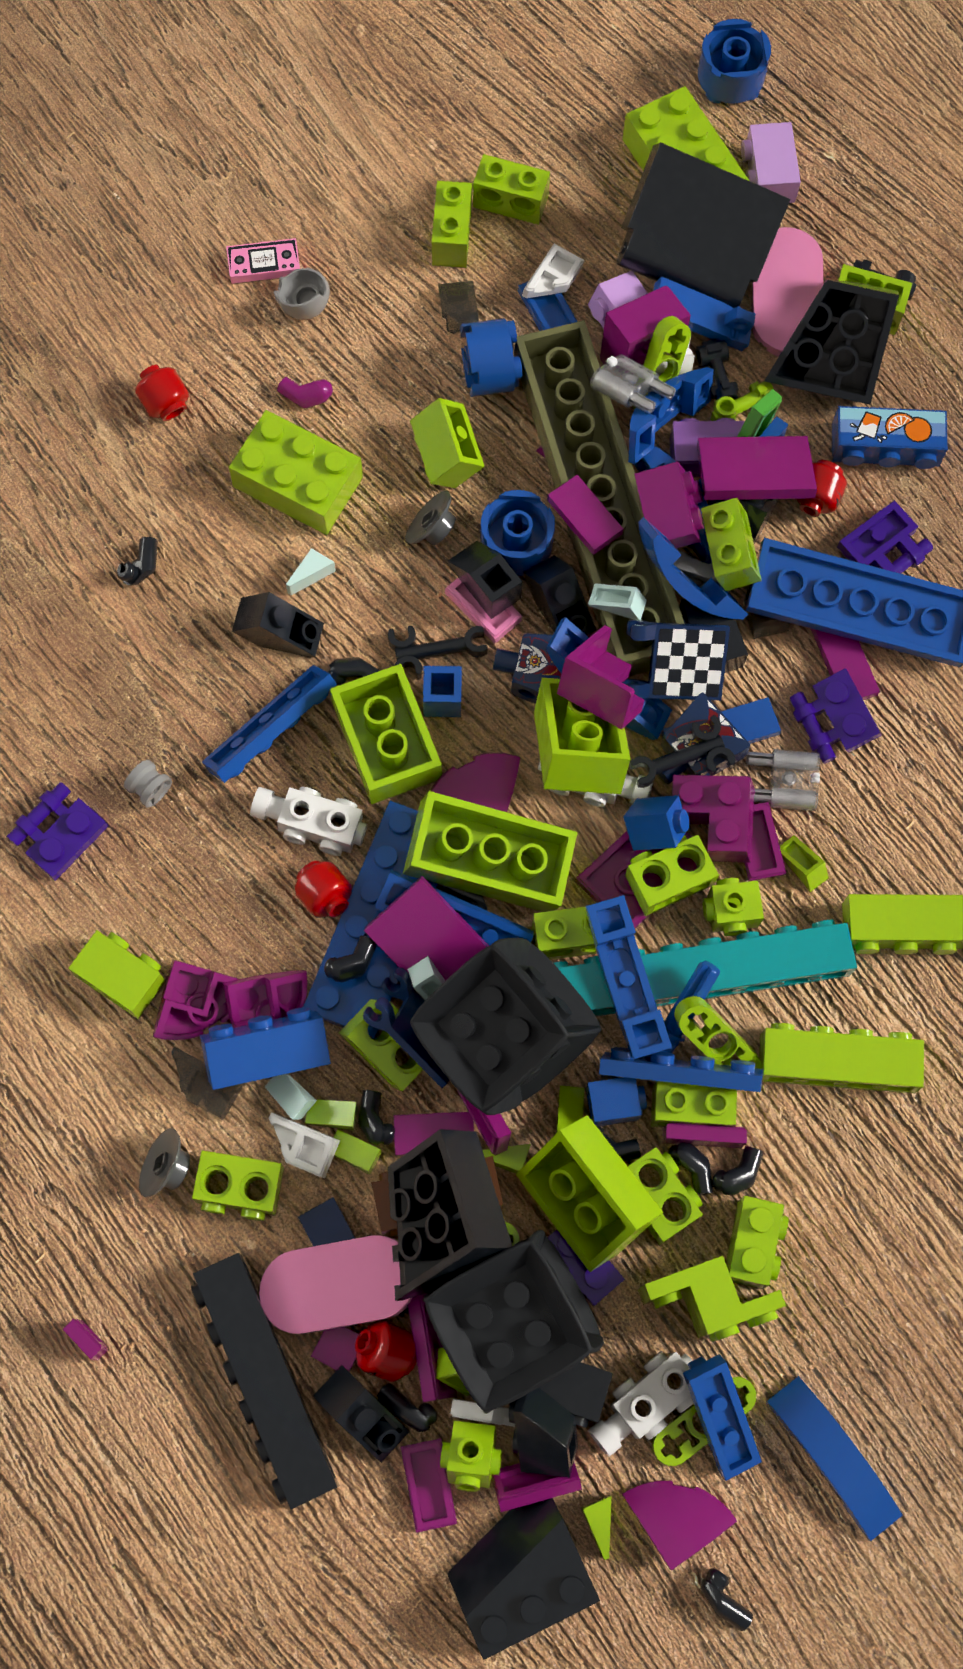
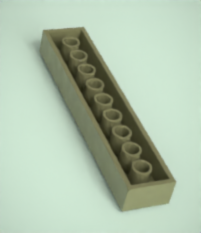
M585 320L517 336L514 357L519 356L521 360L522 378L520 380L555 489L575 475H578L623 528V534L593 555L567 525L589 598L591 597L594 584L637 587L647 600L641 621L684 624L672 585L652 562L642 542L638 522L644 516L634 475L635 472L632 463L628 462V450L610 396L593 385L594 378L601 371ZM593 608L599 629L604 625L612 629L606 651L632 665L629 676L650 671L653 640L635 641L631 639V636L626 632L627 623L634 619Z

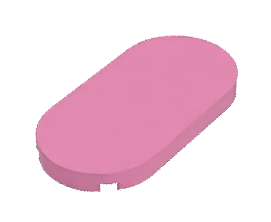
M790 227L778 229L758 281L752 282V312L756 313L755 323L752 327L754 337L759 344L761 342L767 347L766 350L778 357L823 286V254L821 248L812 236L802 230Z
M373 1235L292 1250L281 1254L266 1268L260 1283V1303L266 1317L274 1326L282 1331L293 1334H305L385 1320L399 1315L412 1298L395 1301L394 1286L401 1284L399 1262H393L392 1246L398 1245V1241L387 1236Z

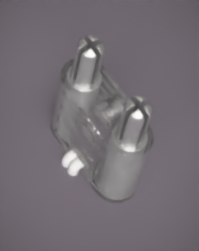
M622 354L617 357L611 356L608 358L607 363L595 371L590 381V387L626 407L633 405L648 414H651L656 406L654 401L645 397L649 392L654 391L668 400H671L676 392L674 387L659 380L658 373Z
M773 749L772 754L748 752L746 756L747 765L771 767L770 790L755 788L754 802H769L770 808L816 811L820 782L819 753Z

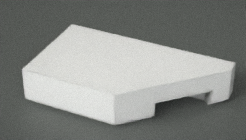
M554 243L525 286L522 296L533 298L567 292L582 269L585 260Z
M271 1113L269 1120L271 1125L274 1126L281 1144L280 1149L285 1162L325 1178L340 1140L276 1113Z
M453 1398L450 1413L452 1417L515 1427V1424L509 1422V1408L500 1407L485 1414L476 1402Z

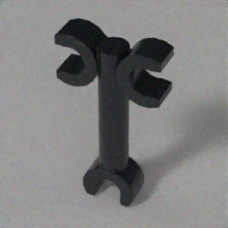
M408 626V639L405 641L397 640L393 629L388 631V642L396 655L397 662L395 665L402 664L403 669L406 667L413 668L417 679H421L423 674L422 664L419 659L465 651L472 657L479 658L487 655L488 651L487 645L476 646L471 642L475 638L484 637V628L481 626L468 629L465 637L415 645L416 633L413 626Z
M716 715L710 717V724L713 728V731L710 733H703L699 729L697 722L692 723L691 734L699 743L653 760L645 756L633 758L629 765L631 770L644 767L649 773L647 776L637 780L638 788L650 786L655 779V775L705 756H707L705 767L711 776L715 775L717 771L713 762L716 758H724L727 761L728 767L730 769L734 768V753L730 749L725 748L723 739L719 735L721 730L719 718Z

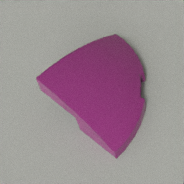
M507 753L475 755L472 758L475 761L467 763L458 769L454 766L449 768L439 777L430 791L507 812L521 757Z
M172 959L157 1014L153 1037L164 1040H185L203 1035L202 1030L218 1021L225 1023L230 1017L223 982L239 978Z
M307 971L278 972L223 982L229 1017L233 1028L248 1025V1020L254 1017L271 1016L273 1020L287 1017V1012L292 1009L302 1008L307 996Z
M661 1480L640 1484L622 1493L625 1501L670 1570H673L737 1522L731 1511L721 1501L696 1486L692 1489L681 1485H674L672 1481Z

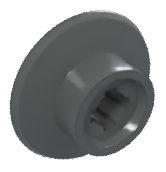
M442 491L435 495L417 513L406 532V543L416 544L426 539L430 544L436 545L449 534L456 521V517L448 511L451 504L449 491Z
M173 1128L162 1132L148 1151L139 1178V1190L144 1197L156 1195L163 1187L170 1190L176 1189L187 1174L190 1165V1155L188 1152L180 1149V1136Z

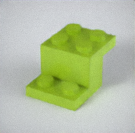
M723 1256L649 1282L637 1289L643 1305L653 1302L655 1309L684 1298L698 1338L709 1335L711 1342L739 1333L737 1324L747 1321L749 1328L775 1320L779 1318L776 1310L786 1306L781 1290L741 1304Z

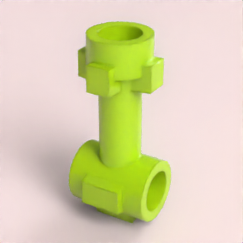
M756 381L750 384L749 393L736 400L728 396L719 398L714 403V411L711 414L710 420L716 421L721 418H732L736 421V415L752 408V406L774 389L772 384L765 381L761 383Z

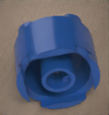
M742 19L721 21L713 26V30L708 35L706 34L703 39L697 74L699 83L706 92V97L709 101L713 103L735 104L754 100L758 97L767 73L771 55V44L766 33L762 29L761 32H758L752 28L751 22Z
M505 318L461 324L460 337H466L467 346L461 348L467 388H471L470 397L513 392L515 387H519V379L522 378V365L520 357H514L513 343L517 342L514 320L506 321Z
M525 490L506 491L485 507L481 517L480 542L500 553L518 576H524V571L548 559L551 555L555 532L554 514L550 507L548 509L541 501V498L532 492Z

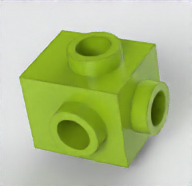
M738 878L721 879L716 882V885L711 886L707 898H703L702 905L705 921H711L712 931H723L724 936H737L746 933L748 928H758L764 919L758 881L739 883Z
M454 1420L451 1443L443 1442L440 1468L447 1469L448 1483H453L455 1488L467 1492H477L480 1490V1487L490 1488L491 1476L499 1475L502 1459V1449L495 1448L497 1440L495 1425Z

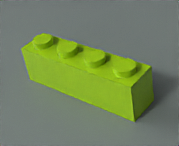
M849 894L842 903L843 923L848 924L852 946L857 954H875L879 952V949H894L895 954L907 955L917 953L918 949H933L934 954L948 955L956 953L957 949H963V895Z
M773 1023L771 1028H765L760 1034L759 1059L762 1063V1069H764L762 1082L916 1093L924 1087V1040L912 1039L911 1033L891 1032L888 1033V1037L873 1036V1031L867 1029H851L849 1034L834 1033V1028L828 1026H812L810 1031L794 1030L795 1025Z

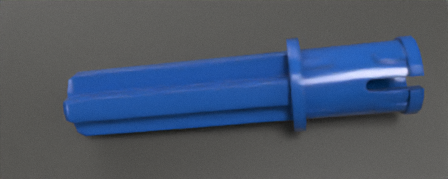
M703 961L698 964L667 1018L664 1020L672 1048L661 1052L673 1053L679 1042L685 1041L686 1036L681 1031L674 1017L675 1008L680 1001L687 997L697 996L703 999L706 998L720 974L719 968L712 963ZM691 1013L688 1018L693 1019L695 1014Z

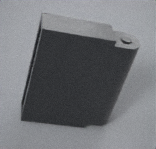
M660 142L652 147L621 229L626 230L627 233L617 258V265L654 281H657L660 277L667 278L735 308L741 304L749 283L758 281L790 199Z

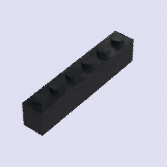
M236 1253L193 1273L196 1284L191 1286L192 1293L199 1308L207 1307L212 1322L206 1324L215 1347L223 1345L228 1360L222 1363L230 1384L232 1386L239 1384L245 1399L239 1401V1406L247 1424L250 1425L255 1422L261 1437L255 1441L264 1465L269 1462L272 1463L277 1478L271 1482L280 1504L288 1502L290 1509H294L339 1487L340 1485L272 1324L263 1311L260 1296L243 1256L240 1253Z

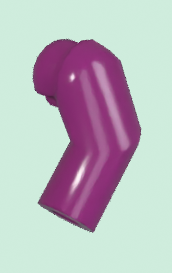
M284 377L278 385L277 392L301 408H310L326 402L332 395L333 388L331 383L325 379L315 380L300 386L288 377Z

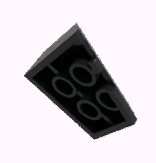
M826 279L764 381L871 404L899 298L898 291L864 283Z
M440 1129L388 1166L390 1217L397 1221L398 1245L392 1246L393 1262H399L401 1284L394 1286L395 1301H403L435 1291L461 1273L513 1246L476 1131Z
M553 1498L509 1510L447 1572L483 1660L600 1601Z

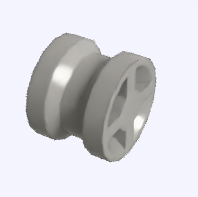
M146 759L130 772L123 787L129 793H136L140 796V802L146 808H150L165 796L172 785V779L167 774L158 773L155 764Z

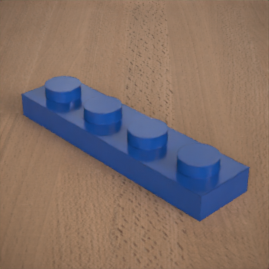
M312 665L202 761L203 765L212 775L224 783L238 776L251 759L257 754L268 750L273 740L286 729L294 727L307 710L313 705L324 701L330 689L334 688L337 683L330 673Z
M391 869L375 904V908L383 911L417 880ZM434 888L489 946L495 941L504 938H524L531 943L534 936L533 930Z
M622 1047L611 1048V1053L605 1052L600 1058L599 1075L761 1092L764 1069L755 1068V1063L750 1061L733 1060L731 1061V1066L715 1064L714 1058L706 1056H691V1061L674 1060L675 1054L668 1052H658L651 1054V1057L644 1056L633 1060L629 1049Z

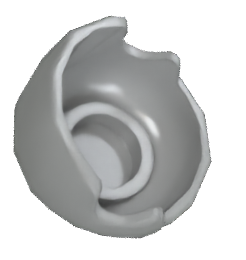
M311 268L295 269L285 277H280L278 291H273L276 301L287 316L296 320H305L320 315L328 303L330 286L320 272Z

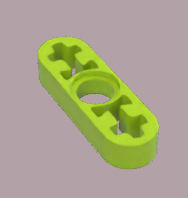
M668 316L662 319L654 330L642 369L655 375L657 367L667 361L666 370L657 376V379L666 382L678 376L691 338L690 328L675 316ZM639 385L636 387L637 393L643 396L652 391H648Z
M691 996L679 1002L674 1012L678 1026L683 1034L707 1057L715 1059V1064L731 1066L732 1056L736 1053L740 1060L755 1063V1068L762 1069V1063L754 1049L703 998ZM691 1013L701 1016L705 1023L702 1029L694 1019L688 1018ZM720 1033L728 1035V1040L722 1047H709V1041L713 1036Z
M732 1377L735 1388L743 1387L747 1392L742 1397L745 1402L742 1407L744 1413L747 1414L756 1402L755 1388L750 1381L743 1377ZM694 1404L668 1423L653 1438L652 1452L660 1463L668 1466H678L708 1444L705 1434L699 1433L693 1426L692 1418L696 1412ZM684 1421L687 1432L697 1439L698 1442L691 1446L690 1440L686 1439L677 1447L680 1452L678 1457L675 1458L672 1454L664 1456L661 1452V1449L665 1446L662 1440L663 1437L667 1435L669 1438L675 1439L680 1436L683 1431L677 1426Z

